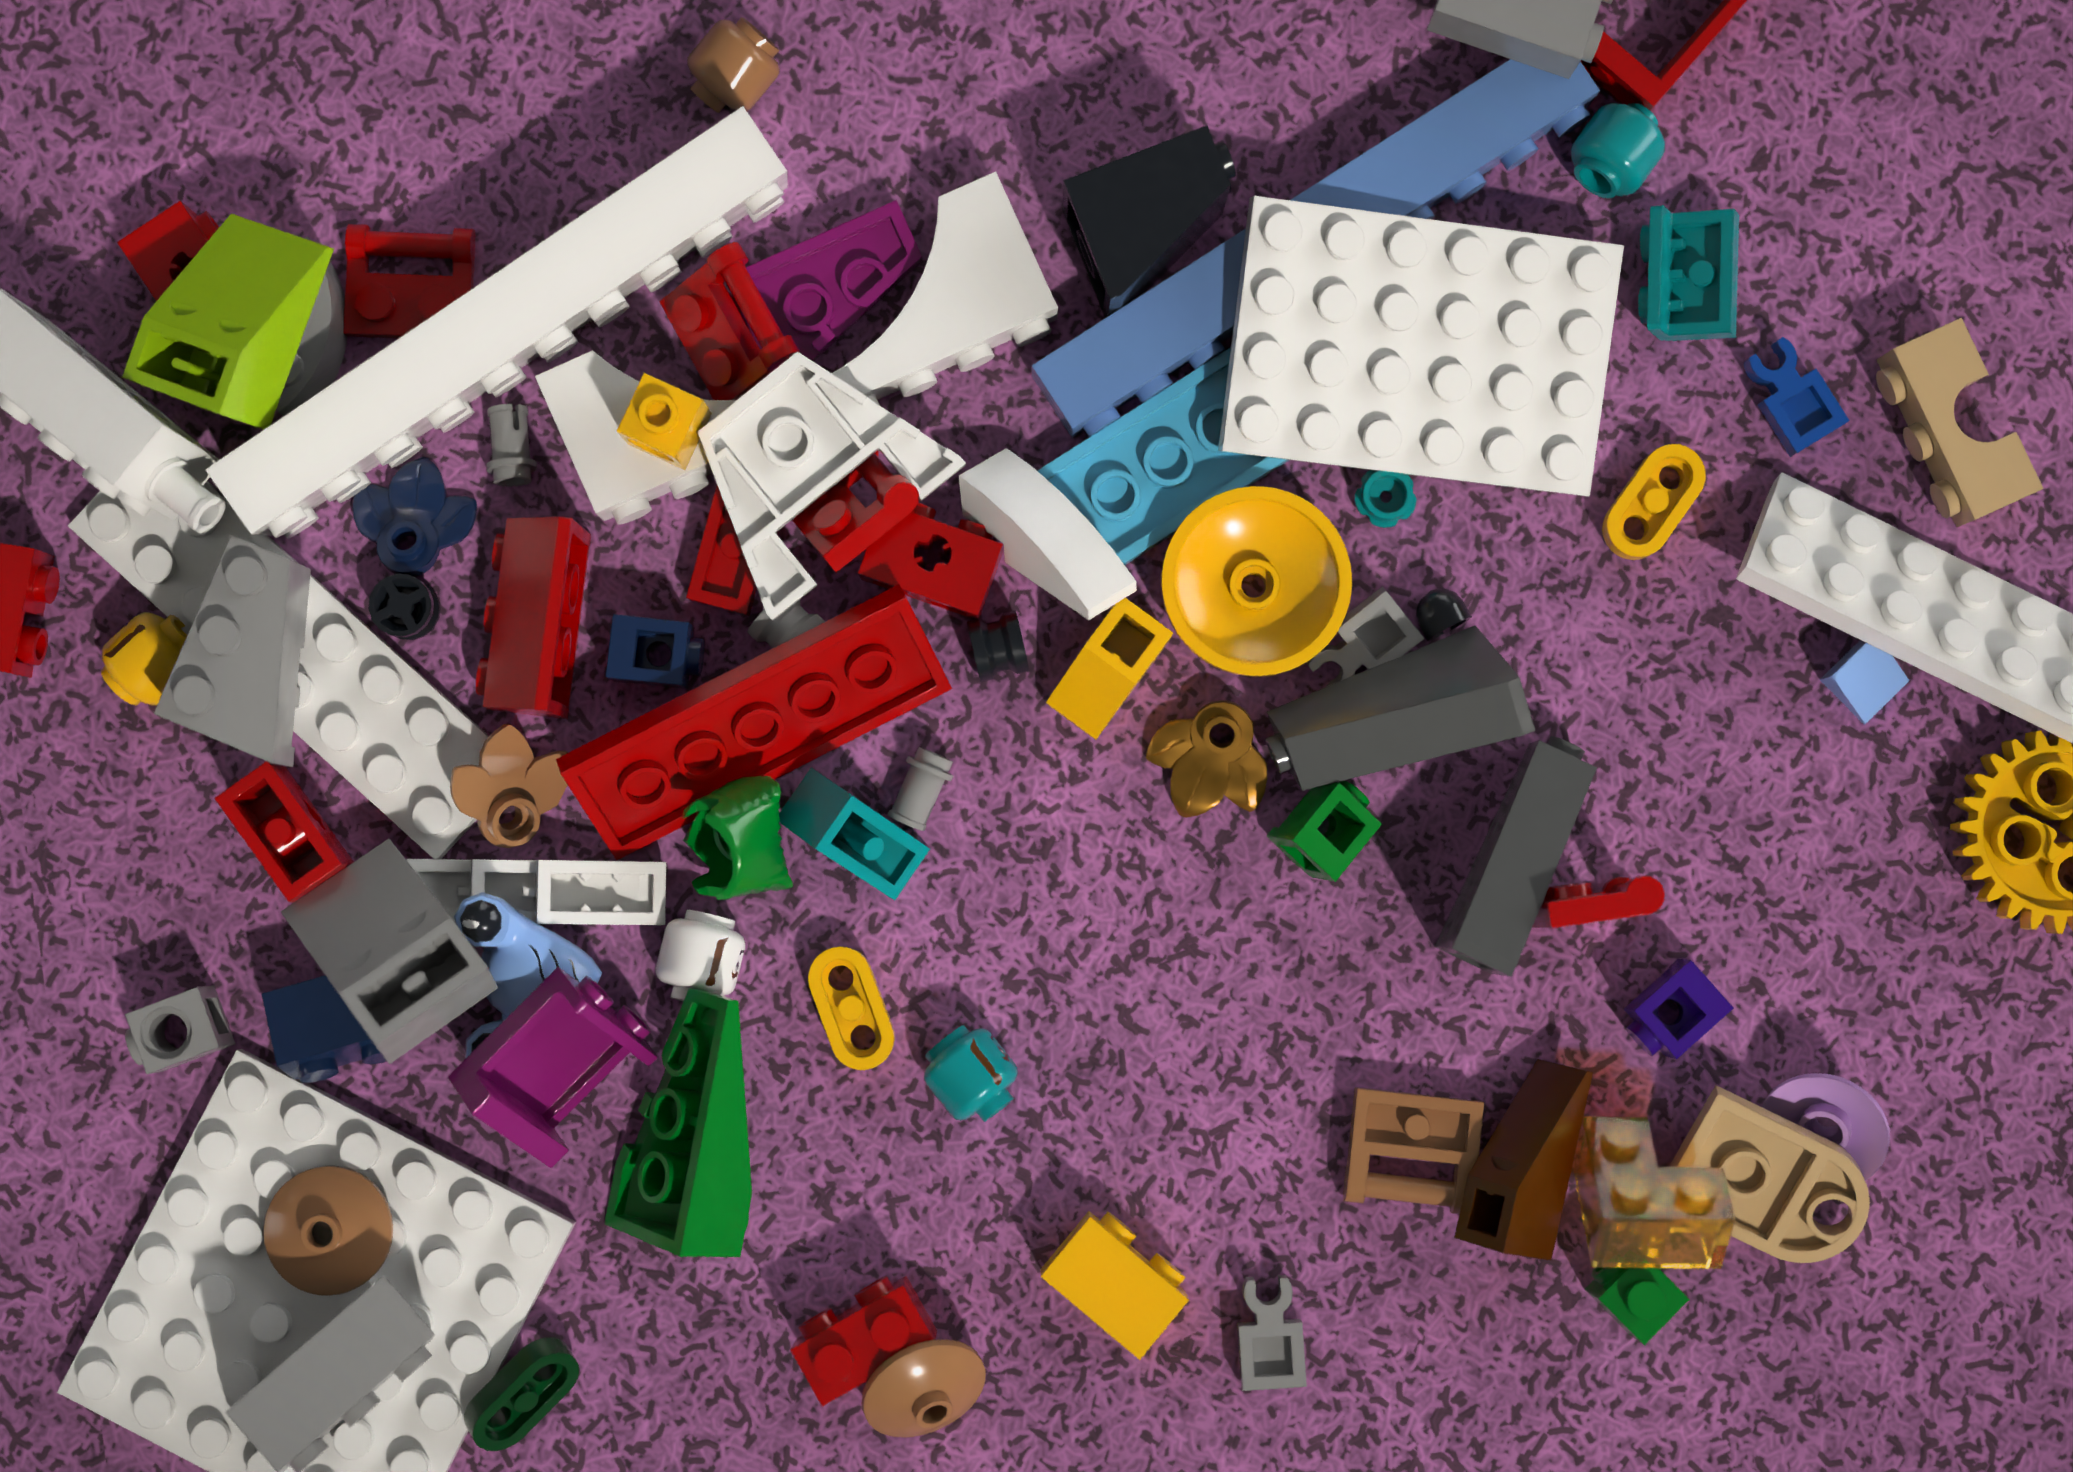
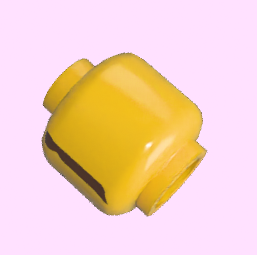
M143 612L130 620L105 643L102 648V660L105 666L101 669V675L116 695L135 706L141 702L152 706L158 704L187 638V634L181 630V628L186 627L184 623L174 615H169L164 619L156 614Z

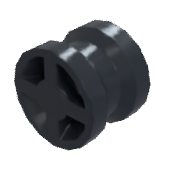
M394 574L385 577L375 585L369 596L368 609L372 621L381 631L402 640H416L425 637L435 628L440 618L441 605L436 592L430 585L407 574ZM420 602V604H418L417 607H416V612H415V614H414V616H415L416 619H414V617H413V615H412V612H413V610H414V605H415L416 603Z
M1016 610L1003 613L999 621L985 623L980 619L967 621L980 683L993 680L997 672L1009 669L1016 674L1029 672Z

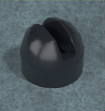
M1445 588L1429 591L1419 601L1416 610L1418 624L1427 641L1443 635L1442 631L1451 627L1452 630L1472 618L1464 601L1456 592Z

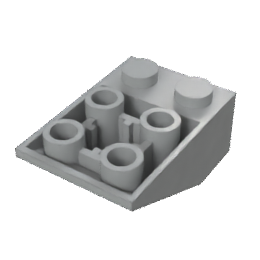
M387 839L281 911L284 918L389 1064L498 989L484 961L390 839Z

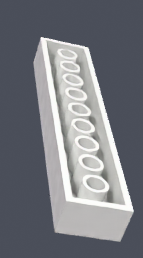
M742 106L205 469L251 534L271 535L275 538L285 535L287 539L297 535L319 519L313 510L326 500L331 502L337 499L339 503H342L365 489L371 483L365 475L367 472L379 464L382 466L389 464L391 468H394L418 453L423 448L418 441L420 436L432 428L435 430L440 428L445 433L467 420L475 413L469 403L485 392H488V394L493 393L495 398L517 386L526 378L521 368L540 356L547 363L551 362L578 343L573 333L593 320L598 327H602L619 317L630 307L625 297L643 285H646L650 292H654L672 281L681 273L677 263L696 249L703 258L722 247L733 237L730 233V226L749 215L755 223L775 211L784 203L781 196L784 194L783 190L788 188L787 170Z

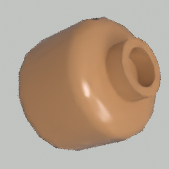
M743 17L736 24L729 20H719L687 58L688 68L697 79L690 89L717 113H720L725 105L735 111L742 106L746 111H749L778 78L780 67L774 57L780 50Z

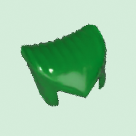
M743 777L728 782L721 788L714 790L711 794L695 800L684 810L683 819L695 812H698L683 841L709 867L708 873L692 881V886L698 894L714 896L717 900H728L733 897L758 894L769 890L780 891L793 887L792 879L788 875V868L786 867V860L783 854L784 849L780 846L782 837L778 833L781 828L779 824L781 789L780 784L772 777Z

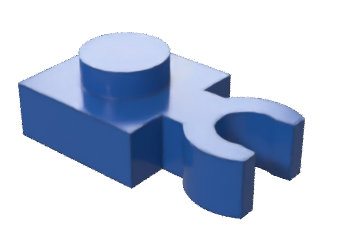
M1782 337L1771 345L1773 352L1779 359L1777 370H1770L1764 367L1757 354L1745 360L1743 365L1749 379L1757 385L1766 386L1772 394L1757 404L1788 455L1792 457L1850 420L1817 368L1800 377L1795 369L1797 365L1796 350L1789 340Z

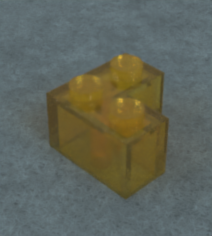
M1584 1116L1574 1158V1176L1591 1267L1721 1269L1735 1223V1215L1724 1169L1658 1167L1648 1117Z

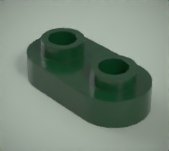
M554 1337L541 1338L529 1343L472 1398L464 1413V1423L478 1447L486 1451H499L515 1445L573 1388L579 1376V1364L568 1345L563 1340Z

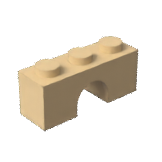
M1962 318L1893 348L1876 359L1881 369L1876 373L1878 388L1890 405L1898 404L1908 425L1903 429L1906 447L1915 460L1919 462L1925 461L1935 483L1930 485L1932 501L1944 518L1952 517L1956 528L2044 489L2017 432L1996 441L1980 442L1965 435L1957 425L1954 416V404L1959 392L1963 388L1989 375Z

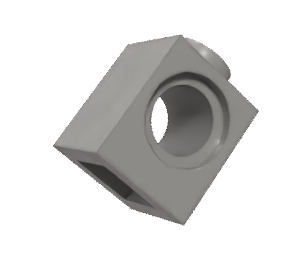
M214 985L196 987L125 1014L130 1027L125 1032L128 1050L133 1060L138 1065L144 1066L146 1074L163 1072L235 1045ZM174 1014L179 1016L187 1027L186 1040L179 1049L173 1047L165 1036V1025Z

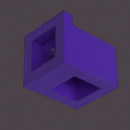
M1677 959L1669 966V969L1624 1008L1626 1013L1634 1020L1626 1027V1030L1635 1042L1650 1056H1653L1660 1050L1666 1057L1678 1059L1734 1007L1692 960ZM1666 1000L1674 1001L1679 1009L1678 1018L1671 1024L1663 1023L1658 1016L1659 1006Z

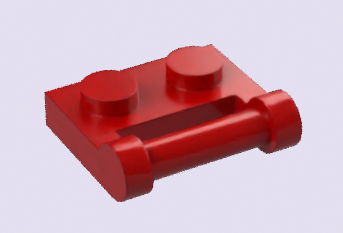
M348 224L345 233L347 268L343 333L347 337L401 338L472 290L474 282L475 229L454 228L453 234L371 231L369 225ZM369 256L453 259V276L369 273Z
M733 242L714 251L707 258L706 264L659 301L713 400H738L796 352L800 353L791 335L784 336L747 271L745 265L749 260L740 243ZM724 282H726L743 315L745 316L748 324L750 325L753 333L755 334L758 342L760 343L762 347L761 350L758 347L755 339L753 338L750 330L748 329L745 321L743 320L740 312L738 311L735 303L733 302L730 294L728 293L725 285L723 284Z
M876 451L791 521L837 573L907 517L916 508L919 501V493L917 488L905 476L895 475L881 461L879 451ZM862 477L877 492V499L868 507H865L849 490Z
M1636 876L1631 879L1615 877L1606 882L1602 891L1597 893L1592 892L1591 882L1550 886L1532 928H1557L1649 915L1661 908L1665 900V891L1662 884L1651 876Z

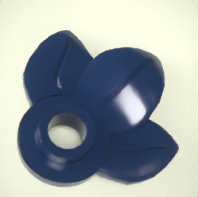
M426 457L418 458L402 466L391 479L389 488L369 484L365 489L354 495L353 516L357 529L364 537L376 543L377 554L383 565L394 574H407L410 576L424 574L433 567L441 549L462 542L473 528L477 513V501L474 498L467 496L446 497V487L442 474L436 465ZM404 537H417L415 544L407 550L397 549L398 543Z

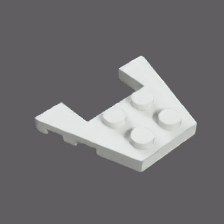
M799 352L792 355L698 431L765 612L772 621L817 586V583L777 536V531L876 451H881L899 475L905 476L917 488L920 501L925 499L966 465L961 456L932 440L902 418L893 415L867 398L866 395Z

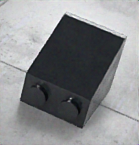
M1207 125L1063 180L1062 211L1104 318H1107L1146 293L1223 215L1228 194L1231 193L1229 179L1236 177V171L1225 142L1222 140L1214 143Z

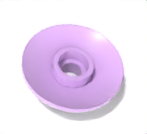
M1822 1073L1798 1075L1785 1080L1775 1087L1764 1101L1763 1108L1844 1148L1858 1164L1865 1181L1880 1169L1887 1156L1890 1144V1130L1882 1108L1866 1090L1847 1079ZM1816 1117L1830 1118L1838 1125L1831 1127L1822 1126L1818 1123Z

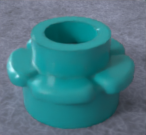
M1369 470L1361 478L1362 486L1355 492V505L1361 515H1367L1370 518L1371 524L1381 528H1389L1395 526L1399 519L1405 520L1411 516L1415 510L1417 498L1413 494V481L1408 474ZM1381 492H1389L1391 494V501L1388 503L1382 502L1380 499Z

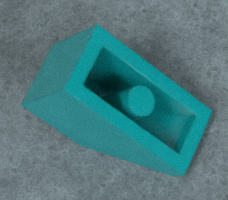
M812 767L779 813V823L813 848L894 901L930 850V848Z

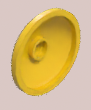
M1250 486L1228 490L1215 495L1195 508L1184 519L1174 533L1165 554L1161 574V589L1165 610L1171 625L1183 643L1195 655L1208 664L1229 673L1262 677L1295 669L1311 660L1329 644L1342 625L1349 607L1352 591V572L1348 552L1340 534L1331 521L1318 508L1300 496L1288 491L1264 486ZM1256 575L1264 581L1265 591L1261 596L1253 598L1243 592L1241 584L1246 576Z

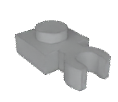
M1382 586L1346 614L1338 630L1343 640L1336 646L1327 645L1319 654L1306 663L1312 671L1317 670L1328 661L1338 663L1340 665V672L1327 685L1330 686L1354 676L1355 670L1363 664L1367 669H1371L1402 657L1421 642L1424 637Z
M1278 1275L1279 1292L1271 1301H1262L1256 1297V1284L1253 1277H1245L1242 1286L1243 1297L1248 1307L1255 1313V1321L1237 1323L1240 1379L1243 1391L1307 1387L1301 1319L1284 1320L1283 1312L1289 1307L1293 1296L1292 1286L1286 1275Z

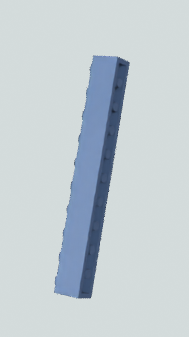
M1510 59L1291 199V201L1433 219L1435 215L1430 208L1449 196L1455 204L1469 198L1487 183L1482 175L1500 163L1504 165L1507 171L1522 164L1539 150L1535 141L1553 129L1560 138L1583 124L1591 116L1586 108L1590 106L1600 90L1581 61L1570 79ZM1246 229L1032 365V378L1072 438L1084 430L1091 437L1121 417L1117 412V409L1136 397H1138L1141 403H1144L1174 384L1169 377L1174 372L1189 363L1196 370L1226 351L1221 342L1233 335Z

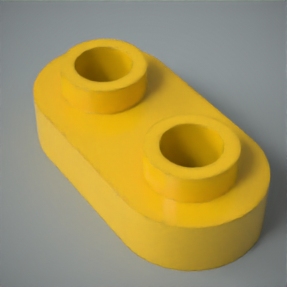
M1668 444L1657 448L1643 460L1609 508L1603 520V538L1608 548L1614 554L1628 560H1639L1657 552L1665 544L1701 493L1705 484V467L1695 451L1684 445ZM1662 468H1672L1679 474L1680 482L1676 489H1667L1660 483L1659 473ZM1627 518H1637L1642 522L1644 535L1641 539L1633 540L1627 537L1623 529Z
M833 947L823 951L811 964L808 983L831 1048L837 1059L849 1068L868 1070L877 1067L890 1055L895 1043V1032L870 963L862 953L850 947ZM837 966H845L853 974V983L846 990H837L830 983V973ZM866 1025L872 1028L875 1033V1042L869 1049H859L853 1044L851 1035L855 1027Z

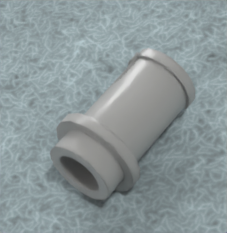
M499 404L487 409L490 423L492 461L486 464V471L489 474H493V482L498 486L511 487L529 484L532 481L531 473L537 469V462L530 459L527 416L529 415L528 407L521 404L515 406V412H512V404Z
M918 747L914 757H907L906 762L911 764L894 805L888 812V816L907 826L925 831L927 820L945 780L952 781L954 775L949 773L953 761L930 750Z

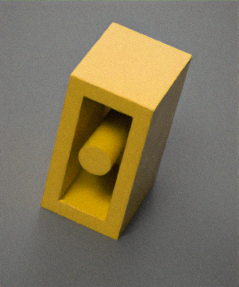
M1088 1211L1040 1269L1041 1277L1140 1360L1189 1301L1187 1293L1179 1287L1186 1277L1160 1254L1156 1253L1148 1261L1130 1244L1137 1236L1110 1212L1107 1211L1100 1220Z

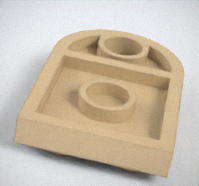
M1717 1085L1713 1088L1655 1190L1657 1201L1773 1257L1795 1263L1823 1261L1848 1248L1862 1232L1868 1218L1870 1205L1869 1192L1862 1172L1856 1161L1844 1148ZM1826 1200H1840L1848 1205L1846 1217L1837 1224L1823 1225L1813 1219L1816 1207Z

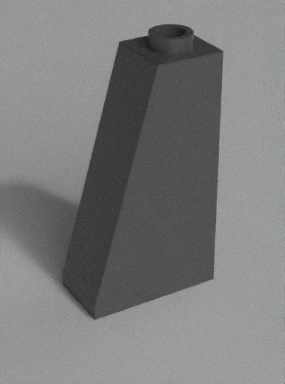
M1475 625L1409 652L1402 657L1385 662L1267 711L1275 735L1265 738V741L1278 772L1282 773L1289 770L1303 791L1523 736L1535 731V727L1520 677Z
M1550 736L1547 743L1540 740L1529 743L1434 947L1490 974L1512 976L1597 767L1582 760L1585 753L1583 749L1554 736Z

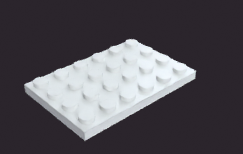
M1261 196L1251 197L1249 200L1218 451L1590 496L1624 245Z

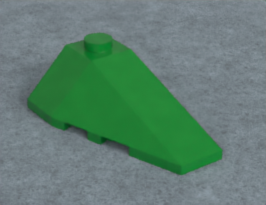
M689 988L661 1054L665 1071L656 1093L645 1092L638 1111L645 1119L635 1143H624L617 1158L604 1224L679 1257H740L745 1231L749 1222L752 1184L739 1002L702 989Z

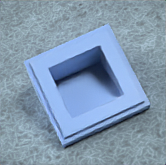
M1862 640L1854 645L1820 679L1863 724H1866L1910 681L1892 655Z

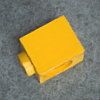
M644 373L620 422L617 433L628 445L686 470L700 440L698 431L707 425L712 413L703 399Z

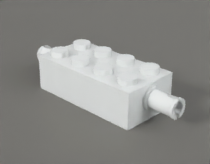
M0 288V407L21 423L27 425L29 422L41 433L37 438L56 454L69 462L73 459L85 470L81 475L96 488L113 499L117 496L141 515L146 516L152 508L173 521L179 515L198 533L206 532L214 527L223 516L225 502L220 497L213 495L203 485L210 478L205 469L219 461V459L51 321Z

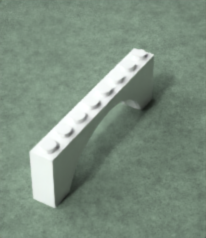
M996 171L938 197L937 224L932 249L924 272L912 296L898 317L874 343L859 356L832 373L866 395L867 398L879 405L878 399L898 390H901L903 397H910L921 393L937 383L934 374L956 364L961 372L977 368L994 358L992 348L1012 339L1015 340L1019 347L1033 343L1051 332L1048 323L1058 319V306ZM593 350L535 376L593 509L603 521L613 517L618 525L634 521L652 510L649 501L669 492H672L674 499H680L692 495L709 485L706 476L713 472L701 440H699L686 470H683L628 445L617 433L620 422L640 381L613 367ZM703 399L712 413L708 423L736 400Z

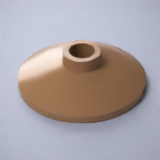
M339 1166L316 1167L291 1178L273 1197L264 1222V1243L268 1257L276 1271L292 1286L315 1295H338L354 1290L366 1283L382 1267L390 1251L393 1239L392 1214L382 1192L366 1176L352 1169ZM317 1222H325L332 1229L333 1236L328 1245L319 1244L313 1238L312 1230Z
M938 1339L907 1347L884 1361L865 1384L861 1398L865 1418L876 1431L892 1437H916L937 1431L960 1418L976 1402L985 1384L986 1372L979 1354L971 1346L960 1341Z

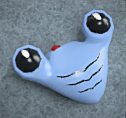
M483 892L463 899L454 915L456 925L470 944L484 947L481 959L488 967L498 989L486 997L492 1006L502 1013L501 1020L481 1025L466 1039L465 1058L557 967H560L578 982L585 976H588L598 984L601 978L602 971L598 965L580 947L525 917L502 898Z

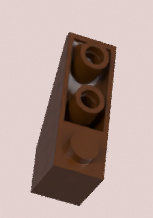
M1537 1059L1468 1174L1454 1238L1503 1254L1552 1260L1593 1072Z

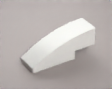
M1006 448L959 475L963 516L972 522L984 525L989 534L1003 543L1006 564L1086 619L1094 618L1137 591L1134 577L1090 521L1060 490Z

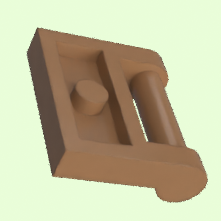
M1355 1087L1343 1201L1363 1204L1366 1197L1448 1206L1451 1213L1460 1214L1468 1174L1479 1158L1484 1102ZM1370 1155L1455 1164L1454 1176L1452 1181L1372 1173L1368 1172Z

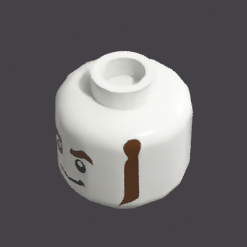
M687 909L684 919H674L667 924L655 973L662 982L673 986L670 998L684 1001L689 988L702 989L721 996L733 992L745 950L743 936L733 931L735 921Z

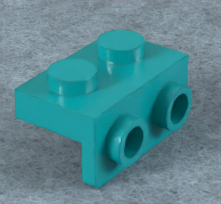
M1664 205L1650 207V225H1643L1640 232L1641 257L1644 263L1649 264L1648 286H1642L1639 290L1638 312L1641 323L1647 324V329L1659 340L1683 341L1736 338L1739 214L1735 209L1671 213Z

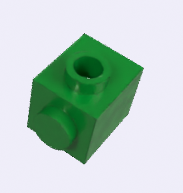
M1629 1244L1622 1252L1619 1249H1615L1607 1254L1592 1271L1591 1276L1594 1280L1585 1288V1291L1629 1335L1644 1346L1690 1300L1643 1252Z

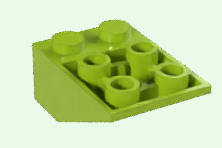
M230 214L144 315L122 378L265 430L271 425L334 249Z

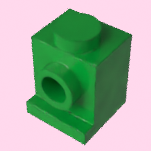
M1343 780L1311 788L1281 826L1273 827L1267 834V837L1310 877L1336 882L1382 823L1366 809L1370 804L1368 798L1357 787ZM1327 817L1329 828L1322 835L1317 828Z

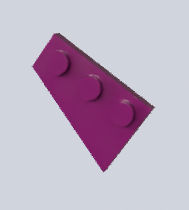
M894 200L749 265L746 269L783 335H791L800 353L814 362L913 271L923 259L897 200ZM745 318V321L750 329V332L761 350L762 347Z

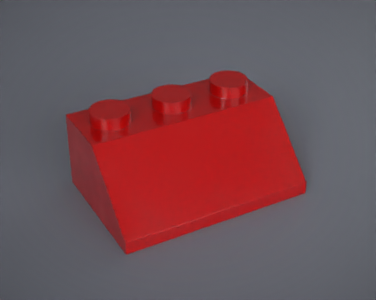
M507 518L505 534L497 533L492 549V568L494 571H500L497 596L489 595L484 611L485 633H492L489 658L480 659L476 674L477 695L484 696L482 707L493 711L568 719L591 534L572 518Z

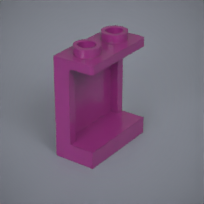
M557 967L447 1078L472 1115L552 1168L569 1151L554 1128L629 1053L633 1054L647 1066H650L658 1056L644 1039L651 1030L635 1012L626 1005H623L618 1011L610 1007L614 1003L611 997L593 979L585 976L578 982L560 967Z

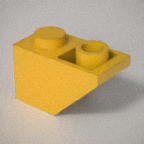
M1127 598L1122 599L1113 606L1084 645L1046 701V704L1097 740L1170 641L1173 632Z

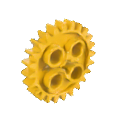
M2039 730L2025 733V747L2017 739L2001 742L2005 760L1994 753L1983 755L1980 760L1988 773L1987 776L1978 773L1965 776L1964 780L1976 793L1974 797L1955 798L1954 804L1969 814L1967 821L1950 824V830L1966 834L1968 843L1957 847L1952 852L1953 856L1971 857L1974 863L1962 874L1963 881L1983 879L1985 885L1976 897L1979 902H1991L2001 898L1997 917L2000 919H2011L2021 911L2020 928L2036 930L2043 920L2046 933L2063 934L2066 922L2073 931V888L2067 891L2061 886L2058 880V869L2065 859H2069L2073 863V842H2054L2057 836L2055 829L2033 817L2021 815L2010 807V801L2014 798L2026 811L2040 820H2063L2059 830L2073 840V743L2071 744V742L2050 733L2047 741L2043 732ZM2043 772L2049 773L2056 783L2057 792L2050 804L2045 803L2037 792V781ZM2011 824L2021 830L2024 837L2023 849L2017 857L2009 854L2004 846V834Z

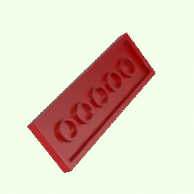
M900 584L584 744L557 758L556 761L563 779L617 861L693 822L698 812L683 819V812L686 807L695 800L711 794L714 790L721 788L728 782L743 777L770 776L775 780L951 690L952 687Z

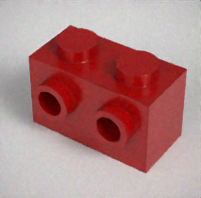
M884 1276L856 1292L854 1297L858 1304L837 1316L832 1308H828L798 1326L802 1336L795 1340L790 1350L822 1407L868 1381L873 1372L897 1352L921 1342L936 1340L937 1329L907 1276L893 1284L888 1276Z

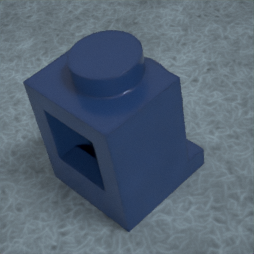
M613 614L606 678L614 682L688 689L689 675L700 677L702 673L705 650L704 639L694 638L695 627L689 622ZM658 643L667 644L671 650V658L663 666H654L649 660L650 649Z

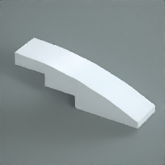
M406 859L454 922V915L463 899L483 892L504 899L517 911L537 924L665 925L666 862Z

